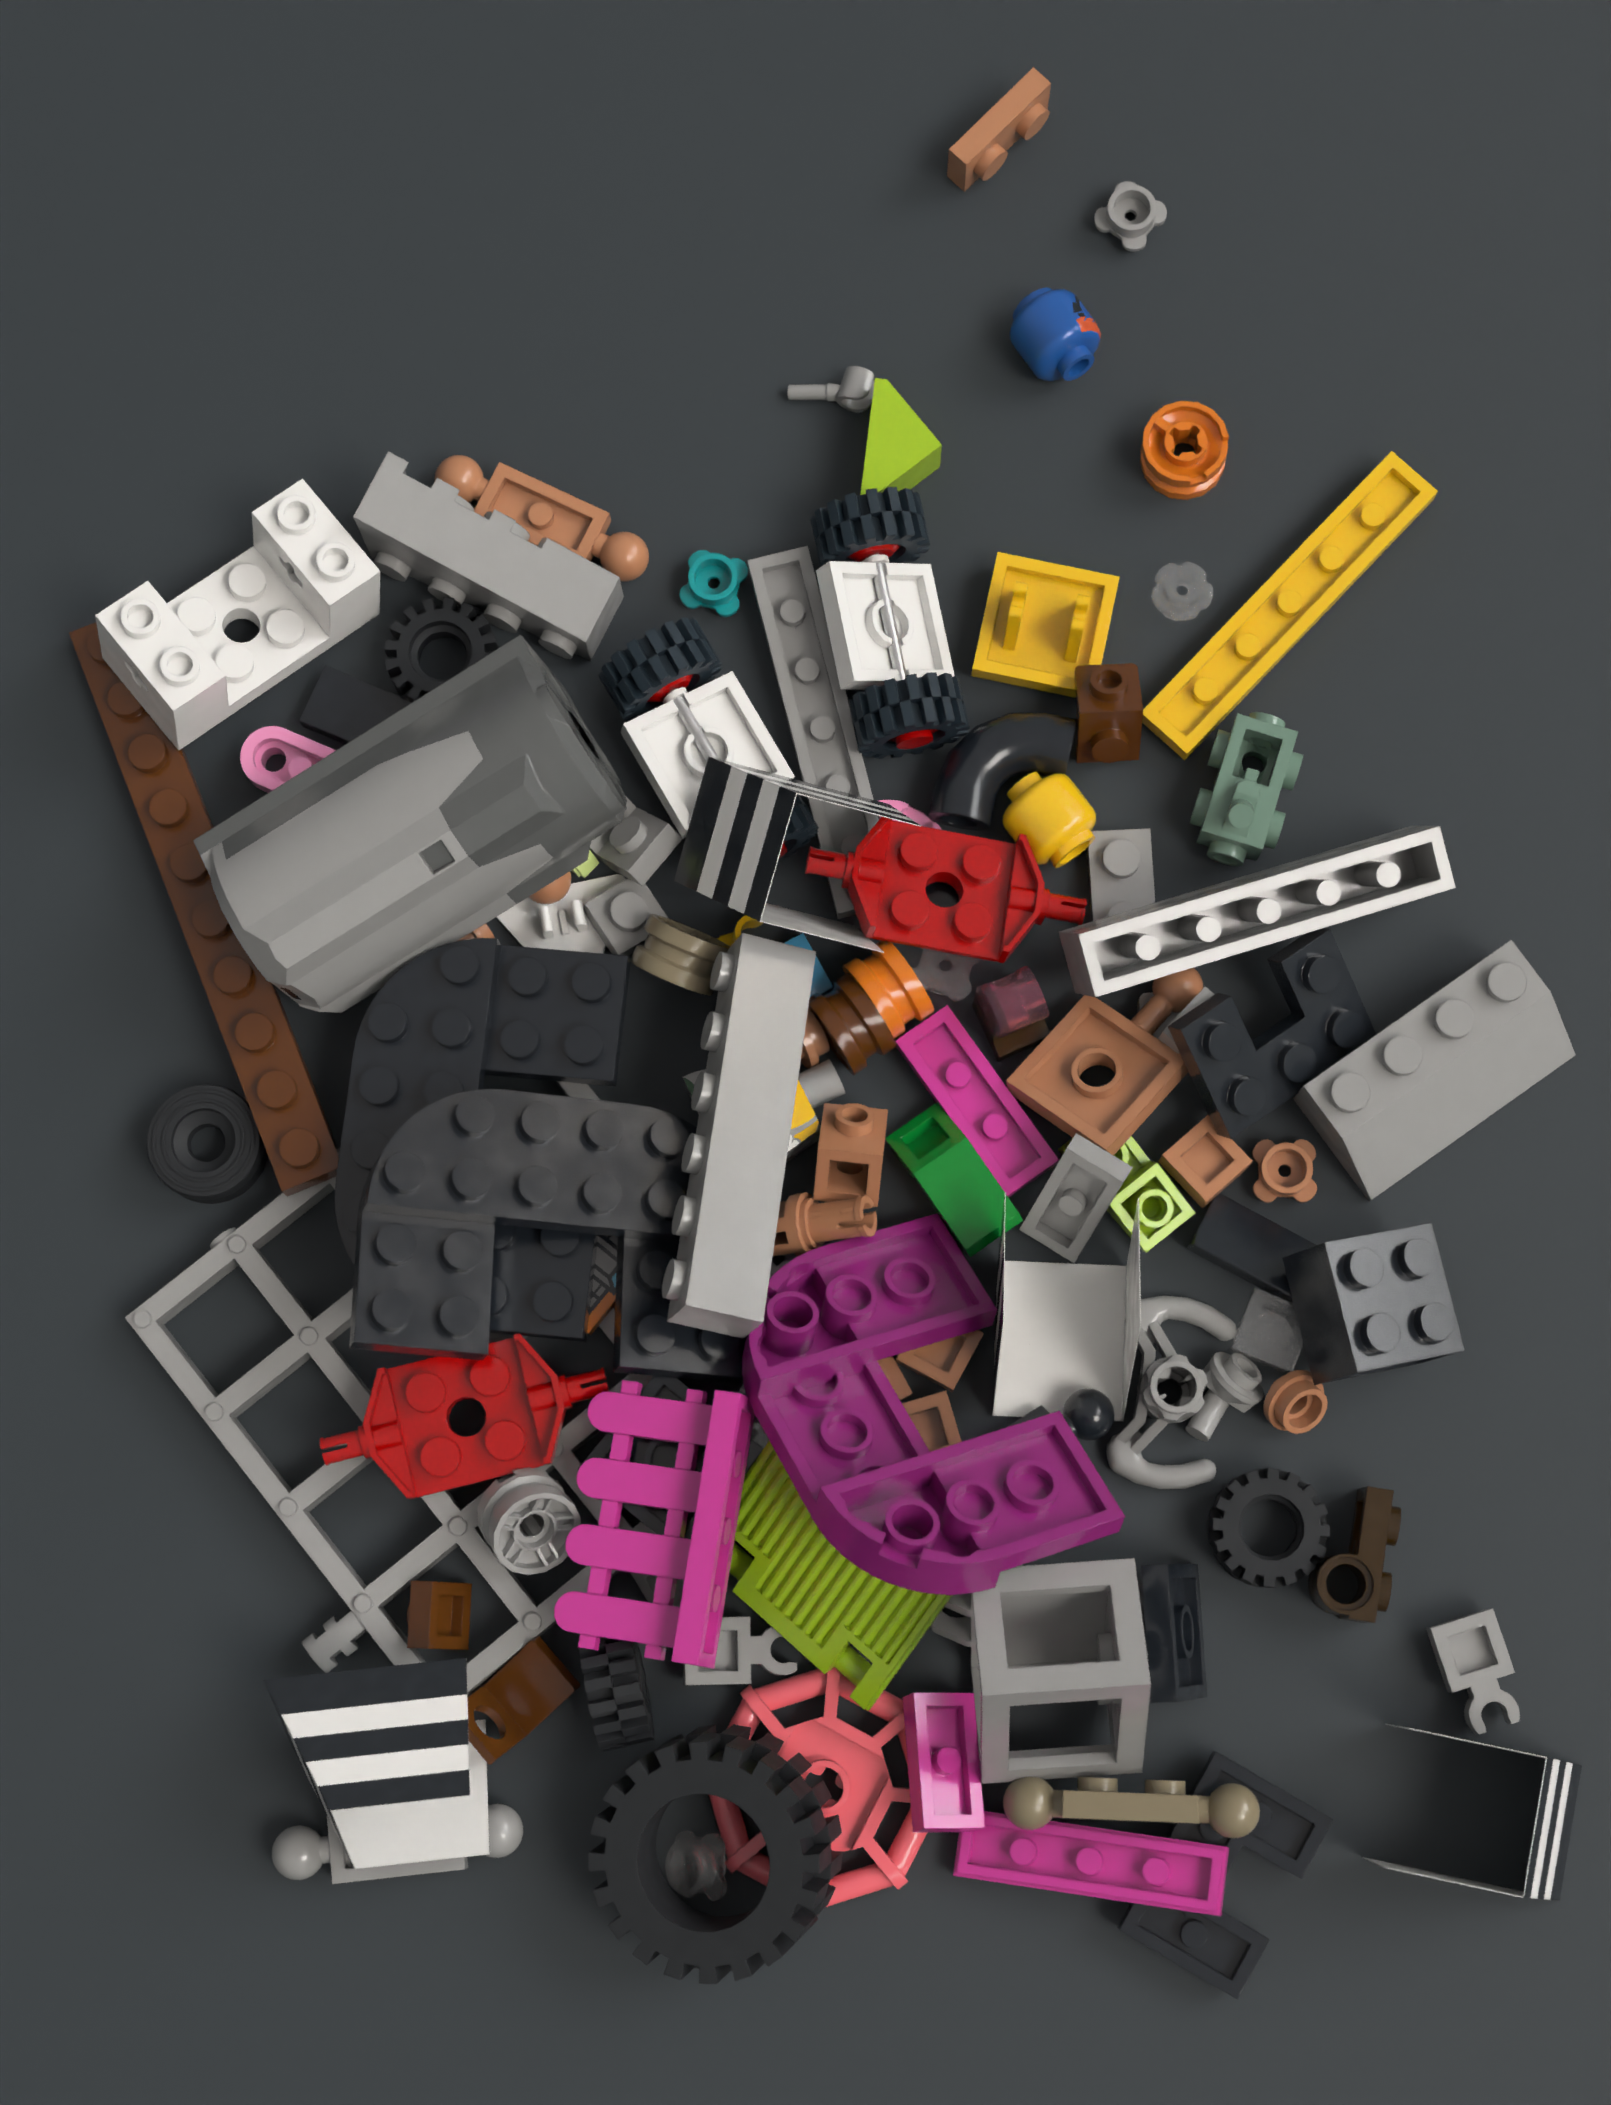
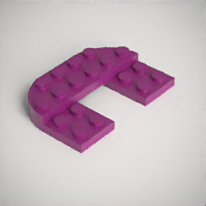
M938 1213L877 1230L872 1237H854L821 1246L792 1259L782 1266L769 1279L763 1323L746 1336L742 1355V1376L746 1395L758 1421L813 1521L830 1544L858 1568L887 1583L923 1593L955 1595L995 1588L1002 1571L1117 1533L1121 1529L1125 1515L1060 1411L941 1449L929 1451L877 1360L992 1326L997 1312V1308Z

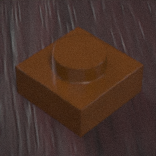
M411 1581L410 1603L407 1609V1648L468 1650L472 1583Z

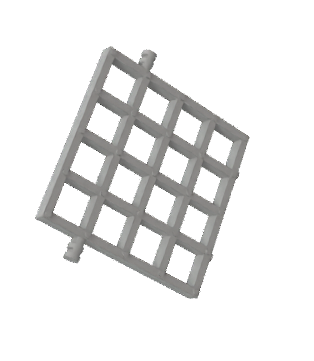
M555 1081L567 1097L600 1100L588 1084ZM336 1177L288 1197L282 1193L239 1228L233 1227L218 1235L211 1242L210 1251L125 1318L351 1609L340 1620L335 1616L327 1620L323 1624L325 1632L318 1637L316 1634L311 1633L302 1641L308 1654L325 1673H328L338 1665L335 1657L341 1652L349 1656L357 1650L356 1640L367 1631L394 1666L426 1662L415 1648H407L408 1638L384 1609V1606L409 1587L411 1581L419 1579L460 1546L518 1620L514 1626L467 1663V1695H469L507 1664L531 1640L537 1636L540 1637L557 1623L554 1617V1608L562 1595L571 1591L587 1593L591 1567L586 1566L538 1605L513 1572L499 1562L491 1546L488 1545L479 1530L477 1507L483 1493L462 1509L451 1493L446 1490L421 1497L442 1523V1526L367 1586L311 1515L310 1511L370 1464L373 1459H366L363 1455L332 1463L328 1466L324 1464L292 1490L237 1419L240 1414L311 1358L362 1422L364 1421L371 1395L370 1390L332 1343L334 1339L351 1327L353 1289L313 1319L259 1250L334 1191ZM795 1253L783 1255L785 1260L778 1266L772 1262L770 1278L782 1266L798 1256ZM240 1265L294 1335L218 1395L164 1324ZM614 1308L599 1325L613 1344ZM489 1333V1343L513 1338L514 1336ZM629 1374L623 1380L639 1382L642 1384L643 1389L653 1376ZM622 1381L609 1391L620 1393ZM587 1408L561 1429L553 1464L535 1469L544 1470L548 1474L556 1468L599 1522L602 1500L586 1496L577 1485V1472L582 1463L574 1452L600 1432L590 1423ZM761 1424L752 1431L751 1439L764 1448L769 1439ZM514 1475L503 1476L498 1481L501 1483ZM621 1513L619 1529L656 1534L642 1522L633 1528ZM612 1570L611 1578L619 1571Z

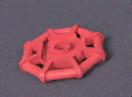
M833 1668L826 1674L819 1669H815L757 1688H753L749 1684L740 1692L743 1698L727 1729L732 1725L751 1727L749 1740H751L760 1721H762L773 1736L784 1741L778 1752L780 1757L788 1761L797 1753H800L812 1765L801 1775L804 1780L810 1772L815 1775H821L826 1767L838 1773L835 1784L843 1790L841 1797L837 1801L830 1798L821 1806L825 1818L839 1815L842 1833L831 1843V1851L845 1852L863 1847L875 1863L834 1876L829 1881V1885L836 1887L826 1907L895 1886L898 1890L909 1882L905 1876L928 1833H913L910 1807L887 1853L874 1839V1835L892 1801L911 1803L910 1788L892 1785L881 1749L882 1746L898 1734L908 1766L903 1700L886 1690L883 1691L868 1712L888 1723L875 1735L871 1736L837 1717L839 1696L857 1706L859 1705L849 1697L856 1686L836 1668ZM825 1695L824 1715L785 1728L772 1712L773 1710ZM709 1795L727 1856L723 1864L730 1873L737 1870L767 1887L770 1866L769 1857L759 1852L766 1845L761 1831L749 1840L740 1807L727 1799Z

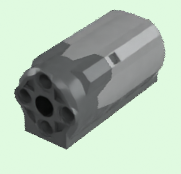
M519 635L193 841L210 875L213 890L224 916L236 938L265 979L301 1007L317 1012L342 1013L381 989L394 974L418 956L445 944L457 942L586 862L591 841L622 822L625 810L627 809V799L615 770L586 726L567 689L526 640Z

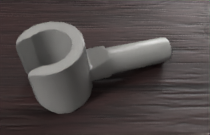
M849 366L846 368L841 385L832 383L788 385V399L827 400L828 402H837L841 407L849 411L861 413L867 410L872 403L874 374L863 367Z

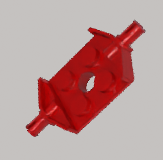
M881 817L856 847L855 852L848 851L847 854L817 849L810 846L808 851L805 874L811 873L842 879L841 888L848 890L861 930L866 938L1005 963L1035 924L1042 925L1045 918L1082 925L1085 917L1086 898L1081 899L1050 893L1049 889L1044 888L1045 882L1028 839L1024 834H1019L1014 844L924 826L920 827ZM934 882L947 883L956 890L959 902L951 907L937 906L929 900L925 888Z
M519 1333L513 1335V1338L489 1343V1353L483 1360L437 1356L388 1369L385 1367L378 1368L363 1425L358 1426V1430L320 1438V1448L322 1450L347 1445L346 1448L322 1453V1457L326 1466L363 1455L366 1459L372 1458L407 1499H414L513 1474L512 1470L538 1468L553 1464L566 1410L573 1408L572 1403L594 1398L602 1392H610L607 1382L582 1388L583 1385L607 1380L604 1367L570 1377L565 1375L558 1376ZM463 1399L479 1401L486 1412V1421L483 1428L477 1434L469 1437L459 1436L452 1430L449 1423V1415L452 1408Z

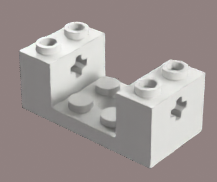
M303 479L252 512L253 547L170 602L166 603L150 582L146 581L95 615L102 658L178 751L379 615L380 570ZM236 619H247L254 622L260 630L258 635L251 641L240 643L229 639L225 635L224 629L230 622Z

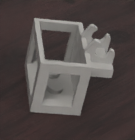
M1135 1558L1020 1565L1000 1572L995 1588L974 1593L955 1594L950 1598L945 1607L965 1616L959 1618L951 1617L941 1611L930 1628L936 1634L970 1647V1665L982 1784L1013 1782L1024 1777H1038L1045 1780L1142 1773L1151 1680ZM1097 1700L1098 1705H1107L1112 1744L1009 1751L1010 1706Z

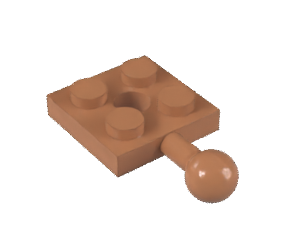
M1190 968L1154 979L1152 985L1154 996L1150 998L1131 1020L1098 998L1084 995L1006 1080L1008 1090L1015 1098L1072 1138L1077 1133L1114 1156L1188 1073L1181 1054L1175 1052L1152 1034L1170 1016L1171 1012L1180 1013L1203 989V981L1199 972L1195 968ZM1097 1065L1106 1066L1115 1073L1114 1078L1108 1084L1100 1087L1089 1086L1080 1079L1081 1074L1087 1068Z

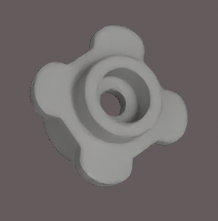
M1125 181L1115 187L1107 207H1101L1095 212L1094 224L1098 231L1102 233L1110 232L1119 238L1125 250L1137 252L1146 246V236L1153 227L1160 226L1165 222L1167 210L1161 201H1155L1154 196L1149 190L1133 182ZM1132 212L1136 215V219L1128 221L1125 218V214Z

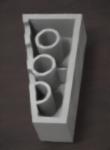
M388 451L353 516L370 556L374 559L373 563L380 572L402 582H405L408 576L429 585L428 591L442 602L443 597L454 598L458 607H461L463 601L484 611L483 616L488 622L504 631L516 633L518 628H521L539 636L538 642L541 646L562 658L572 659L575 653L591 661L624 598L620 577L549 538H542L538 546L528 541L530 534L521 525L516 523V520L496 509L493 512H486L484 517L475 513L473 506L458 495L459 489L439 478H436L433 486L429 488L406 475L405 469L409 462Z

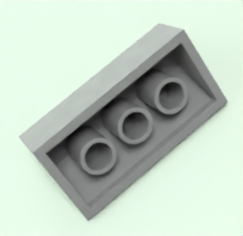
M1510 940L1301 1088L1293 1100L1370 1202L1573 1058L1575 1052L1551 991L1514 942Z

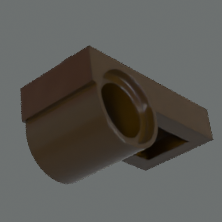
M1371 1486L1357 1489L1348 1554L1333 1555L1321 1559L1315 1565L1316 1568L1309 1574L1308 1591L1313 1602L1321 1610L1329 1614L1339 1615V1619L1361 1623H1376L1377 1611H1387L1392 1589V1574L1383 1571L1386 1545H1396L1401 1525V1508L1392 1506L1394 1490ZM1338 1565L1349 1568L1355 1574L1358 1582L1356 1595L1346 1604L1336 1602L1329 1595L1326 1587L1329 1572Z

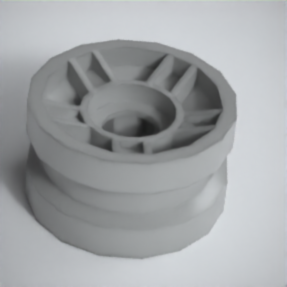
M530 1467L512 1470L514 1476L501 1483L496 1479L483 1493L477 1507V1524L499 1562L510 1571L525 1575L543 1573L561 1564L568 1557L565 1548L566 1538L573 1528L581 1525V1518L574 1503L565 1494L560 1483L551 1478L546 1471Z

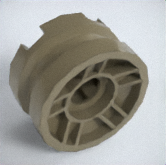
M650 914L644 927L648 933L644 945L636 946L630 961L639 968L670 983L700 994L713 995L715 990L710 988V978L715 959L720 951L726 953L730 946L695 928L664 916Z

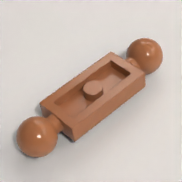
M454 455L446 458L439 464L436 470L435 480L439 478L459 489L458 495L468 503L472 501L478 502L474 509L475 513L484 517L486 512H493L496 509L516 520V523L526 529L530 534L528 541L536 546L539 545L542 538H549L589 561L595 556L600 559L602 568L619 576L620 581L623 582L632 581L640 577L648 566L649 551L645 542L638 535L631 532H618L611 536L605 534L611 523L609 512L501 462L498 463L490 480L484 478L482 469L476 461L464 455Z

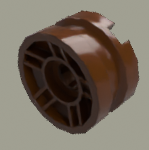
M846 973L833 982L834 989L823 996L817 992L811 996L808 1008L813 1014L818 1016L819 1019L817 1020L825 1032L829 1047L849 1073L854 1076L867 1067L866 1059L875 1053L884 1056L896 1048V1042L867 994L854 978Z

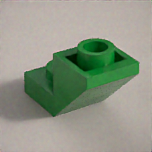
M935 1103L885 1138L894 1155L922 1188L946 1228L970 1257L1000 1237L1005 1192L967 1137L938 1103ZM1007 1195L1005 1203V1233L1023 1221Z

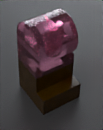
M1027 965L1006 977L977 987L972 1007L998 1062L1040 1044L1050 1033L1044 1018L1049 1017L1045 998L1035 976Z

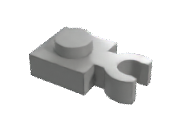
M1493 1608L1426 1628L1447 1692L1453 1693L1467 1689L1469 1699L1465 1705L1464 1717L1469 1729L1474 1734L1479 1735L1487 1732L1481 1714L1484 1706L1490 1702H1495L1501 1707L1506 1723L1514 1724L1519 1722L1520 1711L1517 1702L1509 1693L1500 1689L1497 1678L1513 1674L1515 1671Z
M722 1617L714 1669L683 1664V1685L751 1684V1665H760L766 1672L773 1675H788L797 1671V1663H780L772 1657L771 1645L773 1641L778 1637H783L772 1626L764 1630L760 1636H751L750 1617Z

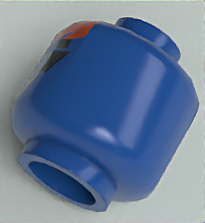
M1047 287L1030 293L1017 305L1013 312V322L1009 337L1016 351L1038 379L1055 381L1063 378L1066 381H1072L1085 374L1093 365L1095 359L1093 355L1099 347L1101 332L1095 320L1073 292L1065 289L1052 290Z

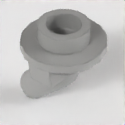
M1216 1352L1203 1369L1208 1381L1206 1386L1209 1388L1203 1397L1205 1404L1191 1417L1186 1426V1431L1200 1441H1209L1229 1405L1245 1413L1255 1404H1258L1264 1396L1263 1388L1260 1384L1262 1381L1261 1372L1250 1359L1240 1353L1230 1355L1224 1352Z

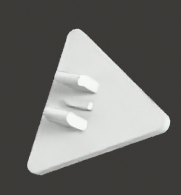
M620 874L572 883L566 896L556 903L540 904L528 897L496 918L522 947L604 954L606 945L585 914L584 905L626 879Z

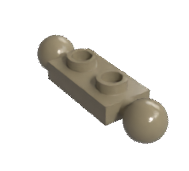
M1024 1777L1011 1782L1003 1797V1807L1007 1818L1015 1826L1024 1830L1040 1829L1047 1825L1053 1817L1210 1824L1212 1829L1219 1835L1235 1839L1244 1837L1252 1832L1260 1817V1806L1254 1793L1247 1787L1237 1783L1221 1785L1210 1796L1185 1795L1186 1781L1145 1780V1793L1118 1792L1117 1778L1077 1777V1791L1053 1790L1051 1785L1042 1778Z

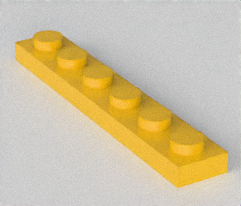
M1391 451L1143 709L1142 723L1185 761L1434 500L1438 491Z

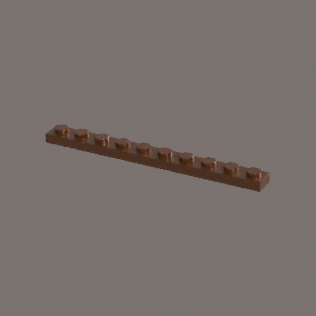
M94 622L69 633L281 1191L288 1197L332 1179L337 1175L340 1152L275 985L265 979L236 938L221 910L212 887L210 875L193 840L214 827L184 749L177 750L102 658L97 623Z

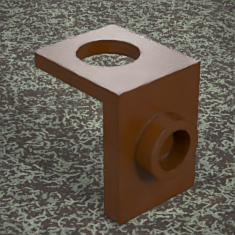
M537 1636L531 1640L484 1686L467 1697L469 1742L489 1765L527 1737L580 1687V1683L541 1637ZM474 1711H480L488 1715L495 1722L500 1733L499 1739L491 1738L481 1731L474 1719Z

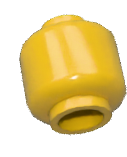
M1032 772L1022 778L1008 791L1007 796L1012 803L1003 815L1004 828L1015 842L1019 834L1026 835L1038 865L1051 862L1055 868H1059L1081 854L1095 840L1091 830L1096 823V812L1066 774H1051L1041 778L1037 772Z

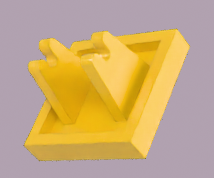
M997 552L971 676L1076 698L1075 668L1081 665L1102 664L1120 577Z

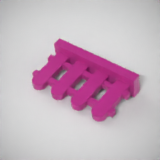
M622 1380L620 1393H599L591 1400L588 1406L590 1423L600 1431L613 1434L609 1459H588L580 1466L577 1472V1485L581 1492L588 1497L602 1500L598 1526L589 1524L578 1525L569 1532L565 1542L567 1555L572 1561L591 1567L587 1593L571 1591L562 1595L555 1604L554 1617L559 1627L563 1630L580 1634L579 1648L599 1651L601 1637L646 1644L644 1658L664 1661L666 1647L673 1648L672 1662L714 1669L755 1413L749 1403V1398L741 1393L715 1390L713 1405H706L707 1393L705 1391L687 1389L686 1400L683 1402L641 1396V1383ZM634 1437L679 1443L675 1468L630 1462ZM699 1446L706 1447L702 1472L695 1471ZM623 1503L667 1509L664 1535L619 1529ZM688 1513H695L691 1539H686L684 1536ZM612 1570L657 1576L653 1603L608 1596ZM677 1580L684 1581L680 1607L673 1606Z

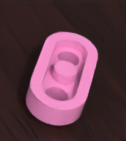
M267 726L254 731L248 736L241 748L240 762L244 773L252 784L258 789L269 793L336 750L285 728ZM276 754L286 756V763L282 769L275 772L266 770V762L271 756Z

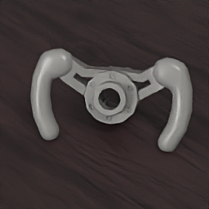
M1166 1295L1141 1299V1328L1137 1344L1142 1353L1133 1419L1120 1433L1113 1435L1108 1442L1106 1450L1107 1460L1113 1472L1136 1484L1156 1489H1186L1213 1480L1216 1475V1465L1211 1460L1205 1458L1182 1465H1160L1147 1462L1141 1454V1451L1168 1424L1187 1420L1195 1415L1205 1404L1203 1391L1208 1381L1204 1371L1191 1365L1186 1356L1177 1355L1160 1325L1168 1319L1184 1321L1201 1327L1220 1341H1228L1234 1338L1236 1334V1324L1214 1307L1191 1298ZM1154 1343L1163 1357L1155 1361L1156 1350L1152 1345ZM1171 1380L1179 1386L1180 1398L1176 1403H1165L1163 1401L1166 1397L1165 1393L1159 1396L1157 1387L1160 1382ZM1148 1415V1417L1155 1421L1141 1434L1138 1430L1145 1424Z

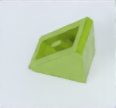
M875 378L860 495L866 494L867 489L877 488V492H883L887 487H897V491L904 488L912 489L937 470L941 463L942 444L887 379Z

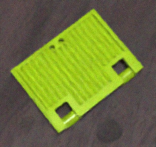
M768 1441L744 1477L735 1540L755 1558L753 1559L734 1542L729 1573L739 1582L732 1591L821 1672L826 1674L833 1668H836L856 1686L849 1697L862 1709L869 1711L953 1595L923 1593L892 1585L858 1568L841 1555L820 1532L772 1444ZM849 1643H851L856 1649H858L873 1664L871 1665L863 1656H861L854 1648H852L849 1645Z

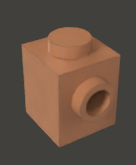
M824 1103L813 1200L830 1202L868 1195L874 1203L873 1207H878L888 1116L887 1109L869 1108L858 1103L844 1105Z

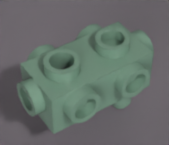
M1251 712L1249 716L1237 713L1231 731L1226 732L1218 729L1207 763L1208 766L1219 769L1212 791L1200 788L1189 824L1201 827L1196 843L1208 846L1207 856L1216 862L1229 866H1243L1245 858L1257 861L1264 846L1275 849L1286 813L1275 810L1281 788L1293 790L1303 755L1293 752L1298 731L1285 728L1286 723L1274 715L1263 712ZM1249 756L1256 757L1263 763L1264 770L1259 774L1260 771L1247 768L1245 772L1242 767V760Z

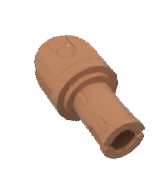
M807 1192L790 1195L787 1201L780 1202L773 1256L793 1253L796 1256H800L810 1250L823 1246L826 1241L874 1236L877 1229L876 1211L863 1213V1209H869L874 1206L872 1199L868 1195H860L857 1198L819 1203L813 1200L812 1195Z

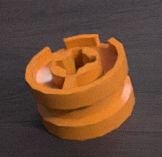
M1178 401L1164 405L1151 416L1143 432L1140 465L1145 479L1155 491L1169 498L1189 500L1203 496L1216 486L1224 472L1225 460L1228 454L1229 435L1224 421L1213 409L1199 402ZM1187 443L1194 448L1195 453L1192 451L1182 452L1179 456L1174 455V449L1177 444Z
M881 940L876 945L884 953L871 950L872 954L864 960L855 957L843 965V971L845 974L850 973L867 994L895 1039L905 1032L906 1023L914 1018L919 1021L924 1020L934 1013V1007L925 988L906 959L891 942Z

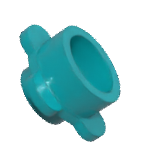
M706 550L694 552L688 560L690 568L688 584L680 589L681 602L689 609H696L700 606L714 609L721 617L734 615L740 607V602L737 598L740 583L744 582L748 577V568L745 562L739 558L729 559L723 554L710 553ZM711 579H717L720 585L717 588H710L708 582Z

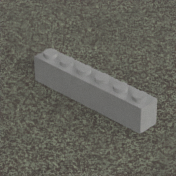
M1409 826L1059 931V936L1075 993L1098 997L1456 887L1440 826Z
M742 933L726 953L720 951L715 959L711 972L710 988L718 991L715 1012H709L701 1035V1049L709 1051L706 1072L699 1073L691 1100L692 1110L699 1111L696 1134L691 1133L689 1135L682 1157V1171L690 1173L687 1195H682L679 1198L672 1221V1233L680 1236L677 1259L672 1258L668 1263L662 1285V1297L670 1299L667 1322L739 1338H745L763 1323L816 951Z

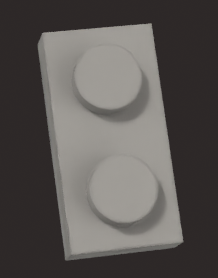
M1150 828L1091 831L1095 836V840L1086 848L1091 922L1155 903Z
M1076 1133L1019 1230L1075 1263L1133 1167Z

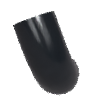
M1007 713L975 726L948 752L934 785L928 816L938 823L959 829L988 830L991 826L998 792L1009 778L1018 774H1030L1032 772H1037L1039 775L1046 777L1051 774H1066L1077 719L1050 713Z

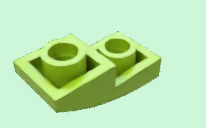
M1131 1136L1114 1156L1133 1168L1109 1205L1107 1212L1131 1238L1139 1198L1140 1249L1147 1253L1193 1216L1195 1211L1157 1162L1151 1161ZM1073 1138L1058 1149L1062 1155Z

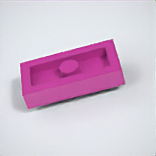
M913 1692L904 1696L903 1708L913 1833L975 1832L985 1828L974 1693Z

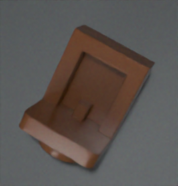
M1134 663L1077 666L1074 676L1077 698L1075 728L1076 762L1113 763L1117 761L1139 760L1143 705L1137 665Z

